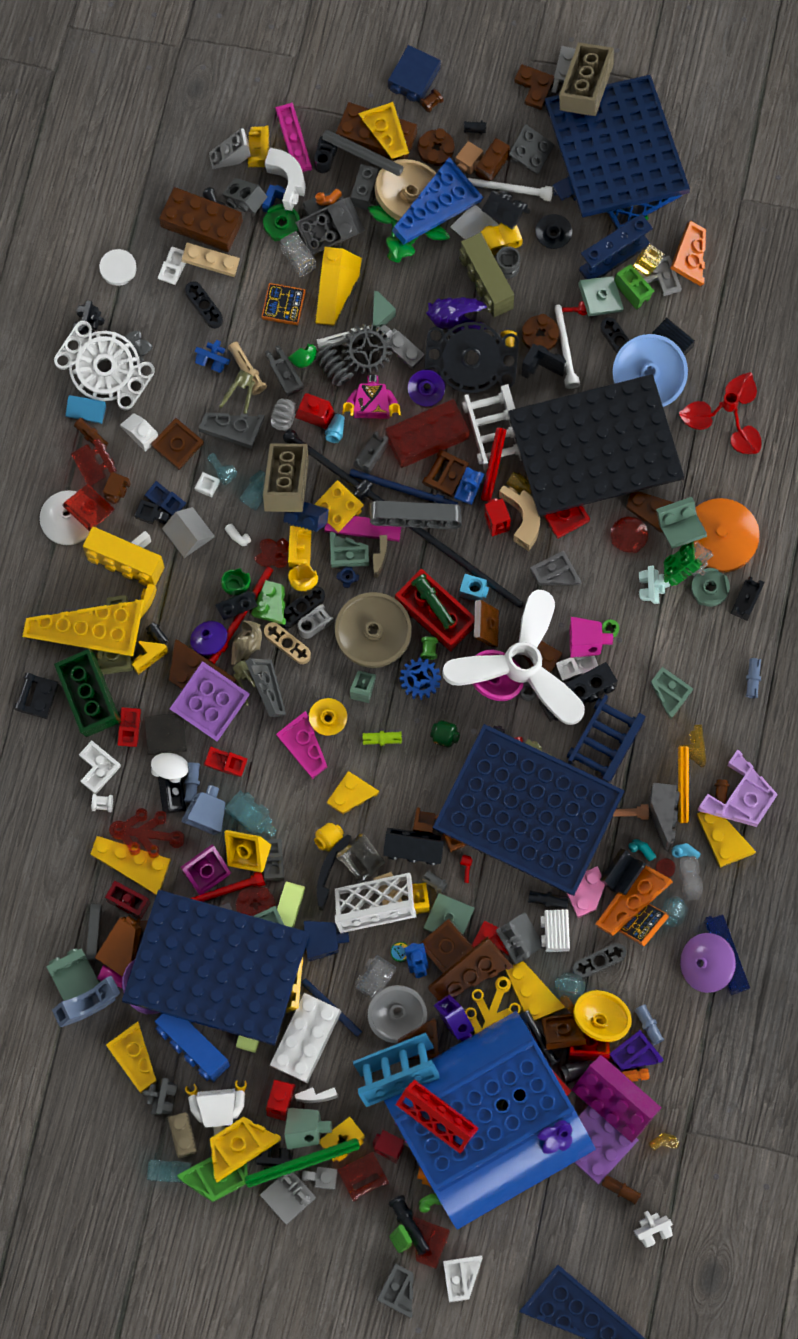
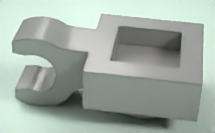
M317 1167V1173L303 1171L302 1180L314 1181L315 1188L335 1190L337 1169Z

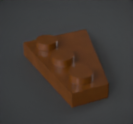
M637 491L630 494L626 509L641 520L648 522L661 533L662 530L659 526L656 509L674 502Z

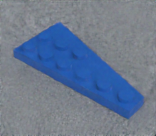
M449 157L394 226L392 232L404 245L480 203L484 197Z

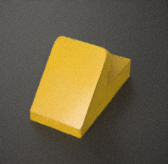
M138 641L145 655L141 654L134 659L132 664L134 671L139 675L166 655L168 648L165 644Z

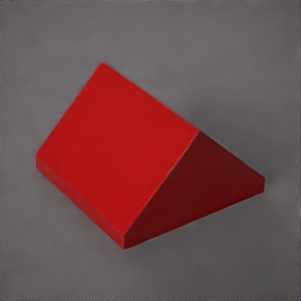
M586 1034V1045L569 1047V1060L595 1061L600 1055L608 1061L610 1058V1042L598 1041Z

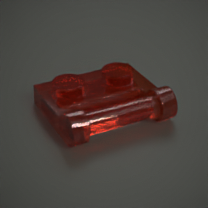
M374 1152L338 1169L353 1202L359 1200L358 1197L382 1185L386 1186L389 1184ZM376 1173L378 1174V1179L354 1190V1184Z

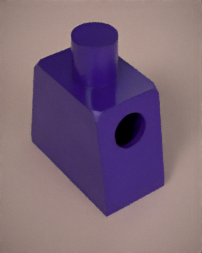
M451 995L433 1005L450 1033L457 1040L464 1041L472 1036L470 1032L474 1028L462 1006Z

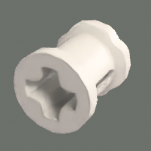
M93 794L92 811L97 809L112 812L113 795L106 797Z

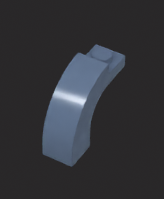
M109 976L88 992L62 1001L52 1009V1012L60 1027L67 1026L104 1009L116 1000L115 997L120 994V991L113 977Z

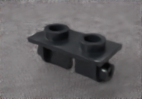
M248 590L240 595L215 604L223 620L258 607V604L254 599L256 598L254 591L250 592Z

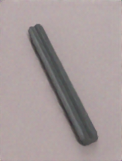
M326 130L323 133V140L397 176H400L403 172L404 167L330 130Z

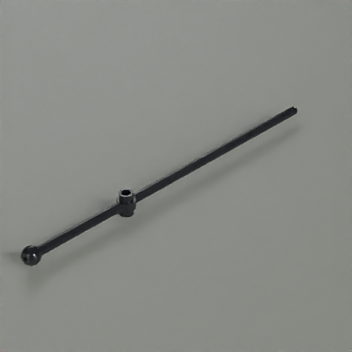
M288 429L283 435L284 441L288 444H306L298 438L297 432L293 429ZM308 445V454L354 487L356 490L353 495L362 501L364 497H367L373 502L384 501L370 490L373 485L368 480L364 479L362 483L358 482ZM409 527L471 574L487 580L489 587L515 606L523 607V602L423 528Z

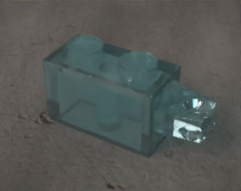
M240 790L225 806V811L252 835H256L258 832L262 834L264 831L270 837H273L277 829L271 825L273 820L268 814L269 810L262 804L258 806L251 794L248 792L244 794Z

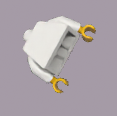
M236 1080L234 1089L198 1092L195 1084L193 1092H189L188 1086H186L185 1091L189 1095L188 1100L191 1113L199 1122L204 1123L205 1127H213L215 1136L224 1130L226 1125L233 1124V1120L239 1117L244 1107V1091L247 1088L246 1081L243 1087H239L237 1085L238 1080Z

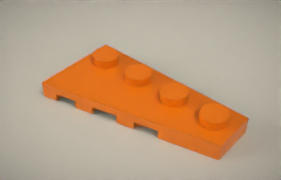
M646 865L626 895L617 893L597 921L596 926L612 936L615 935L673 883L672 880Z

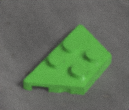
M211 1156L178 1174L177 1177L213 1203L246 1185L245 1177L248 1176L246 1163L219 1182H216Z

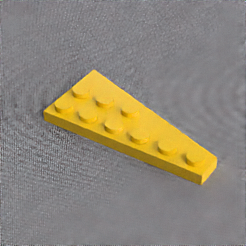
M144 600L26 618L22 637L133 657Z

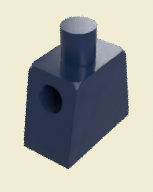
M304 921V931L310 934L306 944L308 962L338 954V944L349 943L348 932H336V924L334 922Z

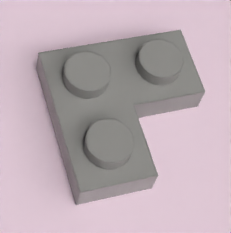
M670 256L634 266L647 283L658 280L663 296L680 292L682 289L676 272L670 269L672 264Z

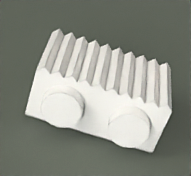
M545 910L544 916H540L541 928H545V935H541L542 947H545L546 952L569 951L568 910Z

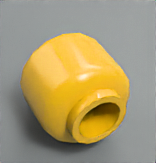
M327 823L315 832V844L320 850L330 852L336 843L343 838L344 832L339 825Z

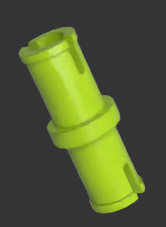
M402 731L363 733V745L380 744L385 746V744H402Z

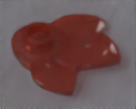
M280 538L277 542L272 539L261 540L260 548L262 553L254 557L255 562L264 567L271 565L277 568L285 567L289 558L287 553L289 550L288 541L284 538Z

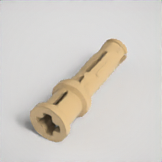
M231 343L228 346V350L240 369L254 376L252 381L255 384L252 388V394H260L267 388V385L260 379L258 370L253 369L239 343Z

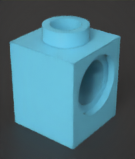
M465 574L459 591V597L472 601L482 600L483 597L486 598L489 591L487 580ZM472 586H478L480 590L478 592H472L470 588Z

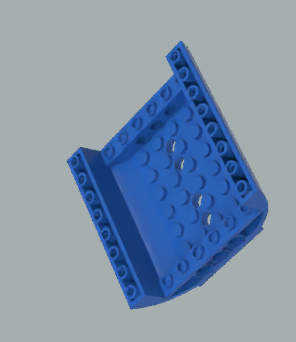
M517 1011L431 1059L439 1072L440 1078L422 1086L479 1128L461 1153H458L396 1106L402 1093L384 1100L422 1171L457 1230L596 1150L574 1107ZM517 1090H523L526 1093V1097L522 1101H517L514 1098V1093ZM406 1097L403 1102L409 1107H414L412 1101ZM498 1101H507L508 1108L505 1111H499L496 1107ZM421 1111L422 1117L430 1119L428 1113ZM564 1120L570 1123L573 1128L571 1134L573 1140L570 1147L566 1151L558 1149L552 1154H544L542 1152L544 1141L537 1137L538 1134L547 1127H553L558 1121ZM437 1123L438 1129L446 1131L444 1125ZM455 1135L454 1141L461 1145L464 1140Z

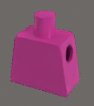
M571 617L569 627L571 658L600 655L602 644L613 645V633H602L601 622Z

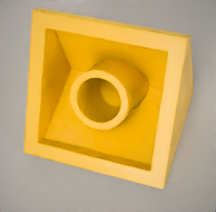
M226 830L224 834L228 866L262 873L271 844L260 836Z

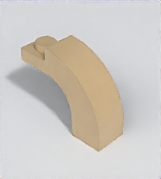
M503 485L499 491V498H503L504 501L515 507L523 519L521 526L514 534L513 541L529 551L536 542L540 528V517H538L533 498L524 489L518 495L515 489L512 487L507 488Z

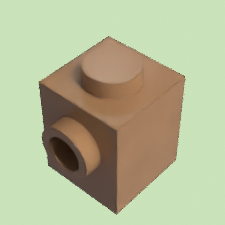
M468 141L456 156V166L463 173L467 172L471 175L474 170L476 171V166L483 157V150Z

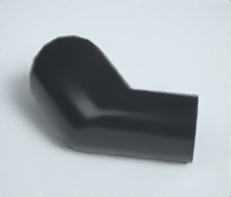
M208 187L203 191V198L225 206V203L216 200L215 190L212 187Z

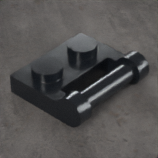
M25 673V682L18 703H15L14 710L47 719L59 683L31 673ZM32 682L37 683L30 707L25 706Z

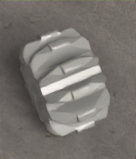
M279 399L271 416L272 427L280 431L290 429L296 415V403L288 399Z

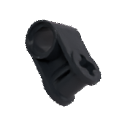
M320 136L314 156V163L317 172L326 173L331 168L338 147L323 140V136ZM325 160V161H327V162H325V163H320L319 161Z

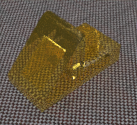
M694 725L693 731H690V740L694 744L681 746H687L689 748V758L700 767H705L706 755L702 725Z

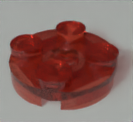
M255 886L242 890L236 900V911L250 916L275 906L273 895L265 887ZM254 902L261 904L257 910H254V907H250V905Z

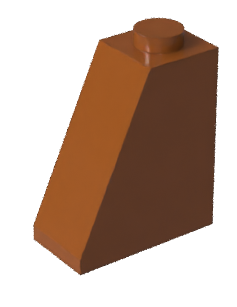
M129 916L119 918L95 957L122 977L127 966L137 956L141 927L137 925V921Z

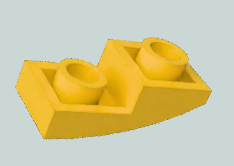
M148 583L147 588L142 591L141 599L144 600L141 618L151 606L156 595V586Z

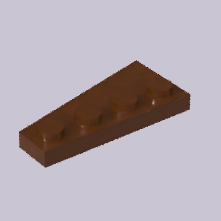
M487 936L427 988L438 1001H441L448 995L454 997L464 992L465 989L471 986L474 987L480 984L481 981L489 977L492 978L505 969L512 968L513 965Z

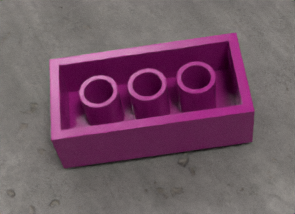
M602 1055L588 1067L571 1089L631 1143L643 1132L662 1108Z

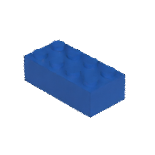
M163 1013L155 1020L157 1033L164 1040L168 1038L171 1047L178 1054L183 1052L185 1054L183 1057L192 1067L196 1065L199 1068V1074L206 1081L210 1079L214 1083L230 1067L228 1059L189 1021Z

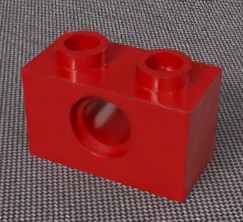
M503 498L489 500L485 504L484 517L492 537L510 531L511 518Z

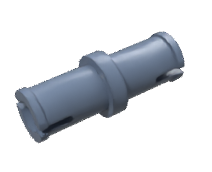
M749 659L748 675H746V697L758 698V686L761 681V676H759L761 659Z
M188 763L189 770L187 779L184 781L186 785L184 801L191 803L193 797L197 794V787L200 785V781H198L199 763Z
M642 1005L636 1008L635 1012L642 1023V1029L646 1030L652 1044L656 1045L662 1042L664 1038L656 1026L657 1021L652 1018L647 1006Z

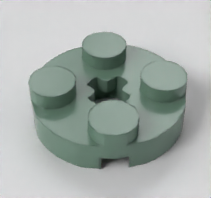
M706 568L699 571L691 584V592L697 603L710 607L724 602L730 590L727 576L715 568ZM708 583L716 587L711 592L705 588L708 586Z

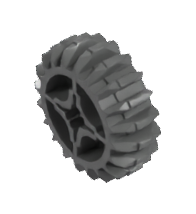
M362 324L363 330H360L357 325L355 326L356 333L353 330H349V333L352 335L351 338L347 335L344 337L349 341L348 343H342V346H347V350H342V353H348L344 360H351L348 363L349 367L353 364L356 365L354 371L361 367V374H364L365 368H367L368 374L372 373L371 368L378 372L377 365L384 368L385 365L382 361L389 362L385 355H392V352L387 351V348H391L392 344L386 345L390 337L384 339L383 336L386 332L383 331L379 334V326L374 331L373 324L369 325V329H366V324ZM368 333L375 335L381 344H371ZM362 334L361 346L352 348L355 338ZM366 343L369 347H376V349L369 351L368 356L366 351H358V349L365 347L364 344ZM382 350L380 358L372 364V353ZM352 353L363 354L366 365L359 363Z

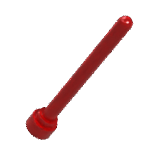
M254 872V875L250 876L251 878L190 899L205 902L252 885L254 887H261L266 884L262 873Z

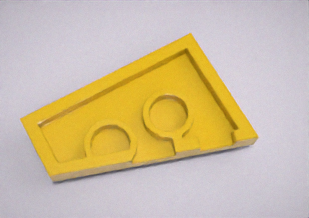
M704 812L697 813V818L720 868L756 853L726 818Z
M524 961L513 965L508 970L505 969L523 1012L529 1010L534 1021L565 1009V1006Z
M136 1022L106 1044L140 1093L148 1089L150 1084L157 1082L139 1022Z

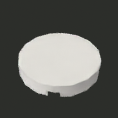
M121 249L107 252L101 258L99 265L102 277L106 282L115 286L128 283V281L134 278L137 271L136 261L133 256Z

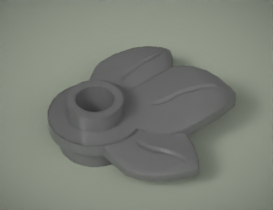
M140 331L128 333L125 338L135 347L140 363L144 362L142 356L152 349V344L141 339ZM129 347L128 349L132 357H135L133 350Z

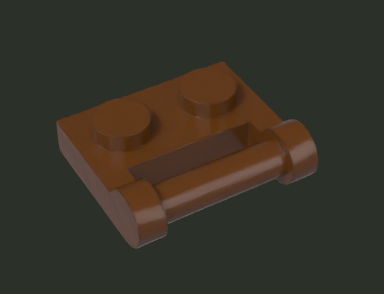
M439 450L434 465L428 476L424 477L422 483L427 487H432L452 497L462 480L466 468L469 467V463L443 450ZM444 461H448L439 481H435L434 478Z

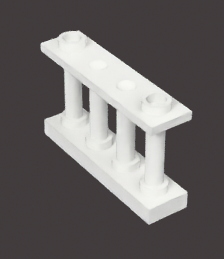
M508 384L501 386V393H498L497 396L470 402L469 395H465V401L462 402L464 413H468L479 450L477 459L479 465L483 464L484 470L488 468L491 452L485 453L483 443L494 441L495 433L480 436L478 426L501 420L509 421L510 423L508 411L515 409ZM496 403L504 404L505 410L502 413L475 419L473 409ZM510 423V427L506 430L505 438H514L515 444H513V447L503 449L501 457L515 454L519 455L520 461H522Z

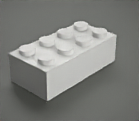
M304 993L299 1003V1009L295 1011L270 1066L308 1084L341 1014V1010Z

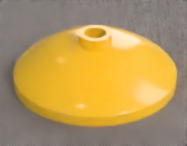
M600 990L586 992L578 998L574 1006L573 1014L578 1027L595 1040L603 1042L617 1041L623 1038L631 1027L632 1018L627 1005L620 998L609 992Z

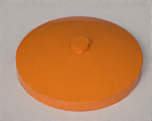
M724 498L711 499L695 507L697 516L707 532V537L694 541L695 560L697 558L700 559L702 562L700 567L704 569L715 568L719 572L725 573L735 571L747 564L754 556L759 543V527L753 514L742 504Z

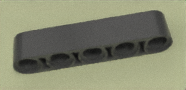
M374 501L370 503V523L376 526L457 529L462 526L461 507L455 504Z

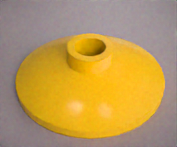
M324 698L317 701L311 707L309 722L317 733L325 736L335 735L344 729L347 723V711L338 700ZM330 716L332 720L327 722L324 718Z

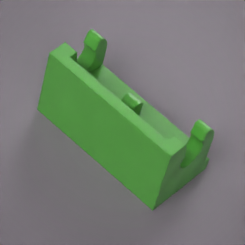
M631 264L616 274L615 283L617 288L636 310L642 306L645 300L646 302L650 300L654 290Z

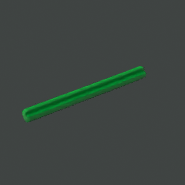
M357 1138L248 1175L245 1177V1183L250 1188L359 1150V1142Z

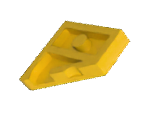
M348 771L327 801V804L341 814H345L353 807L363 804L364 801L373 796H377L379 790Z

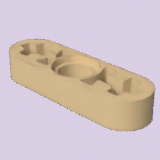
M271 622L264 627L265 638L295 662L306 664L310 661L311 653L309 648L280 625ZM274 628H276V633L280 636L278 642V637L276 635H269V629L273 630ZM291 639L293 645L290 648H285L282 646L283 640ZM296 645H298L297 650L299 652H306V658H299L298 652L294 650L296 648Z

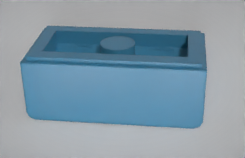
M69 395L66 417L74 419L83 418L85 421L102 424L106 403L104 401Z

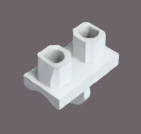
M646 1211L644 1212L645 1219L639 1221L642 1227L634 1230L636 1237L648 1248L655 1244L653 1234L659 1232L662 1239L672 1236L670 1227L672 1222L667 1216L660 1218L658 1213L650 1215Z

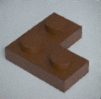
M521 64L514 83L530 88L525 104L542 110L545 98H547L554 83V76Z

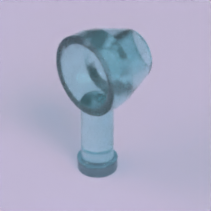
M215 453L207 457V460L216 469L218 478L223 485L229 484L237 476L234 466H222Z

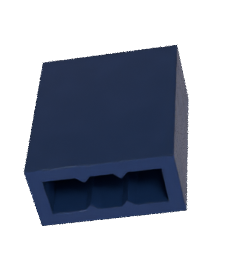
M408 45L388 79V88L395 94L406 96L412 102L420 103V99L424 98L441 68V60Z

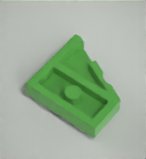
M265 581L256 602L258 607L253 609L251 615L255 618L285 625V587L279 583Z

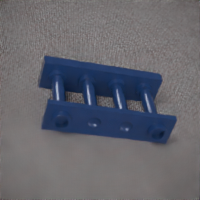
M643 214L639 215L581 252L582 257L587 263L579 267V271L585 279L601 278L650 246V242L645 234L653 230L652 226Z
M604 695L603 699L599 698L594 706L596 711L575 749L571 747L567 758L568 764L572 765L574 760L601 773L602 780L611 783L645 722L646 716L639 713L637 717L633 716L631 718L607 705L608 696ZM604 711L628 724L630 730L627 734H622L597 721L601 712ZM594 727L617 739L621 746L618 750H612L589 738L588 735ZM583 744L609 756L610 760H612L610 766L604 767L581 755L579 751Z

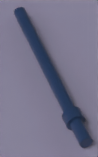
M351 469L349 473L352 477L361 480L366 479L371 483L437 504L458 505L459 503L446 499L445 496L440 494H430L358 470Z

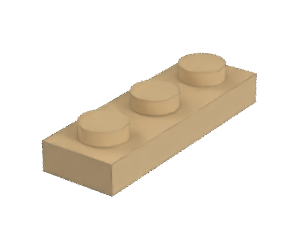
M186 243L181 262L235 277L240 258Z

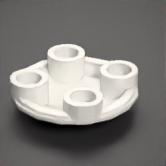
M174 753L158 754L151 761L152 775L169 779L173 783L180 782L181 778L189 770L188 762L183 757Z

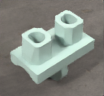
M648 566V570L639 572L640 583H648V588L639 590L640 599L642 601H651L653 604H660L659 593H665V588L670 586L669 581L665 583L664 574H659V571L654 569V566Z

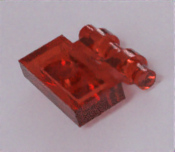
M99 438L93 441L96 448L91 450L89 445L86 444L71 453L89 487L106 478L103 470L108 469L110 474L111 472H117L113 458L110 459L105 444H102ZM100 454L104 463L99 465L95 456Z

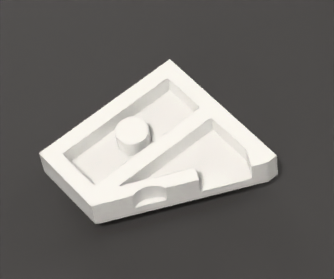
M482 1256L443 1261L449 1302L469 1300Z

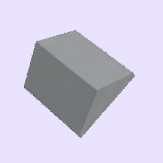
M193 507L175 512L162 528L183 558H186L215 537Z

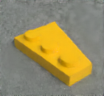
M393 102L358 113L391 159L409 154Z

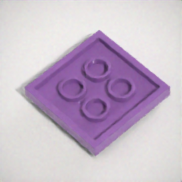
M202 661L170 707V710L218 742L250 694Z
M588 1105L579 1115V1118L596 1150L574 1163L599 1185L639 1140L636 1138L631 1143Z

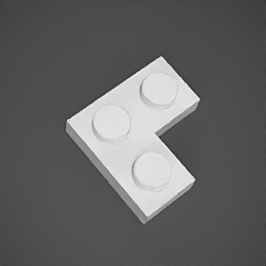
M92 740L79 754L84 761L93 767L81 780V783L94 794H97L121 767L120 763Z

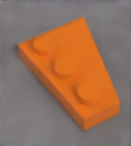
M692 221L687 223L670 267L671 270L699 286L704 284L703 269L705 268V262H703V252L705 251L706 229Z

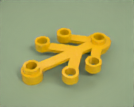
M502 976L496 980L495 988L497 991L489 1010L483 999L484 994L482 990L476 989L472 992V999L477 1003L485 1020L483 1028H481L476 1018V1010L472 1007L466 1009V1015L468 1011L475 1013L473 1017L467 1015L475 1034L513 1013L511 1011L513 1006H517L519 1009L518 1014L520 1013L521 1007L518 1003H512L509 1008L497 1013L504 993H507L511 988V982L507 977ZM505 981L507 985L506 987H501L499 983ZM477 992L482 995L479 999L474 997V994Z

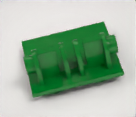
M694 541L683 545L679 551L665 559L663 562L664 582L667 583L669 581L671 586H677L687 578V575L690 576L700 569L702 562L698 558L695 560Z

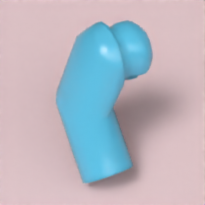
M687 843L679 844L672 848V855L676 858L689 856L694 861H697L701 855L699 851Z

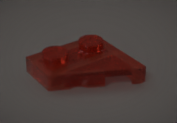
M413 1217L427 1245L430 1247V1250H426L427 1253L423 1255H418L416 1250V1261L436 1269L450 1230Z

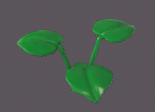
M380 205L368 207L370 214L377 221L385 224L391 223L393 230L396 225L395 222H398V220L387 214ZM439 225L425 233L428 238L434 240L450 239L449 234ZM392 232L391 236L386 239L389 249L388 259L393 262H400L402 257L414 255L415 249L412 244L417 238L403 245Z

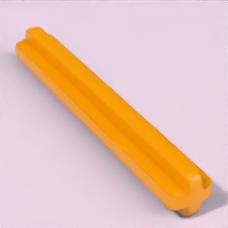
M687 746L678 747L679 823L689 822V748Z

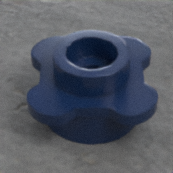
M345 567L341 572L337 573L336 578L343 583L344 588H349L353 582L359 580V575L355 574L352 567Z

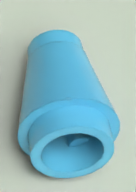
M334 415L325 431L327 441L339 443L343 438L345 420L343 415Z

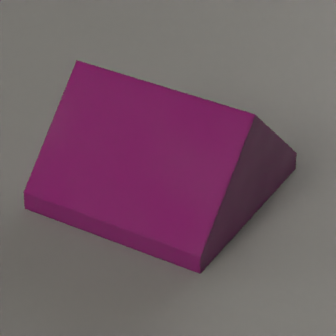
M213 844L181 866L183 874L199 895L204 894L231 874V871Z

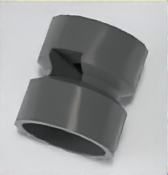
M513 247L501 248L497 253L496 261L505 278H513L520 269V254Z

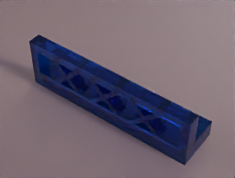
M724 915L714 918L712 916L706 917L704 923L707 932L724 938L730 944L735 955L734 975L727 984L730 994L734 995L749 990L750 986Z

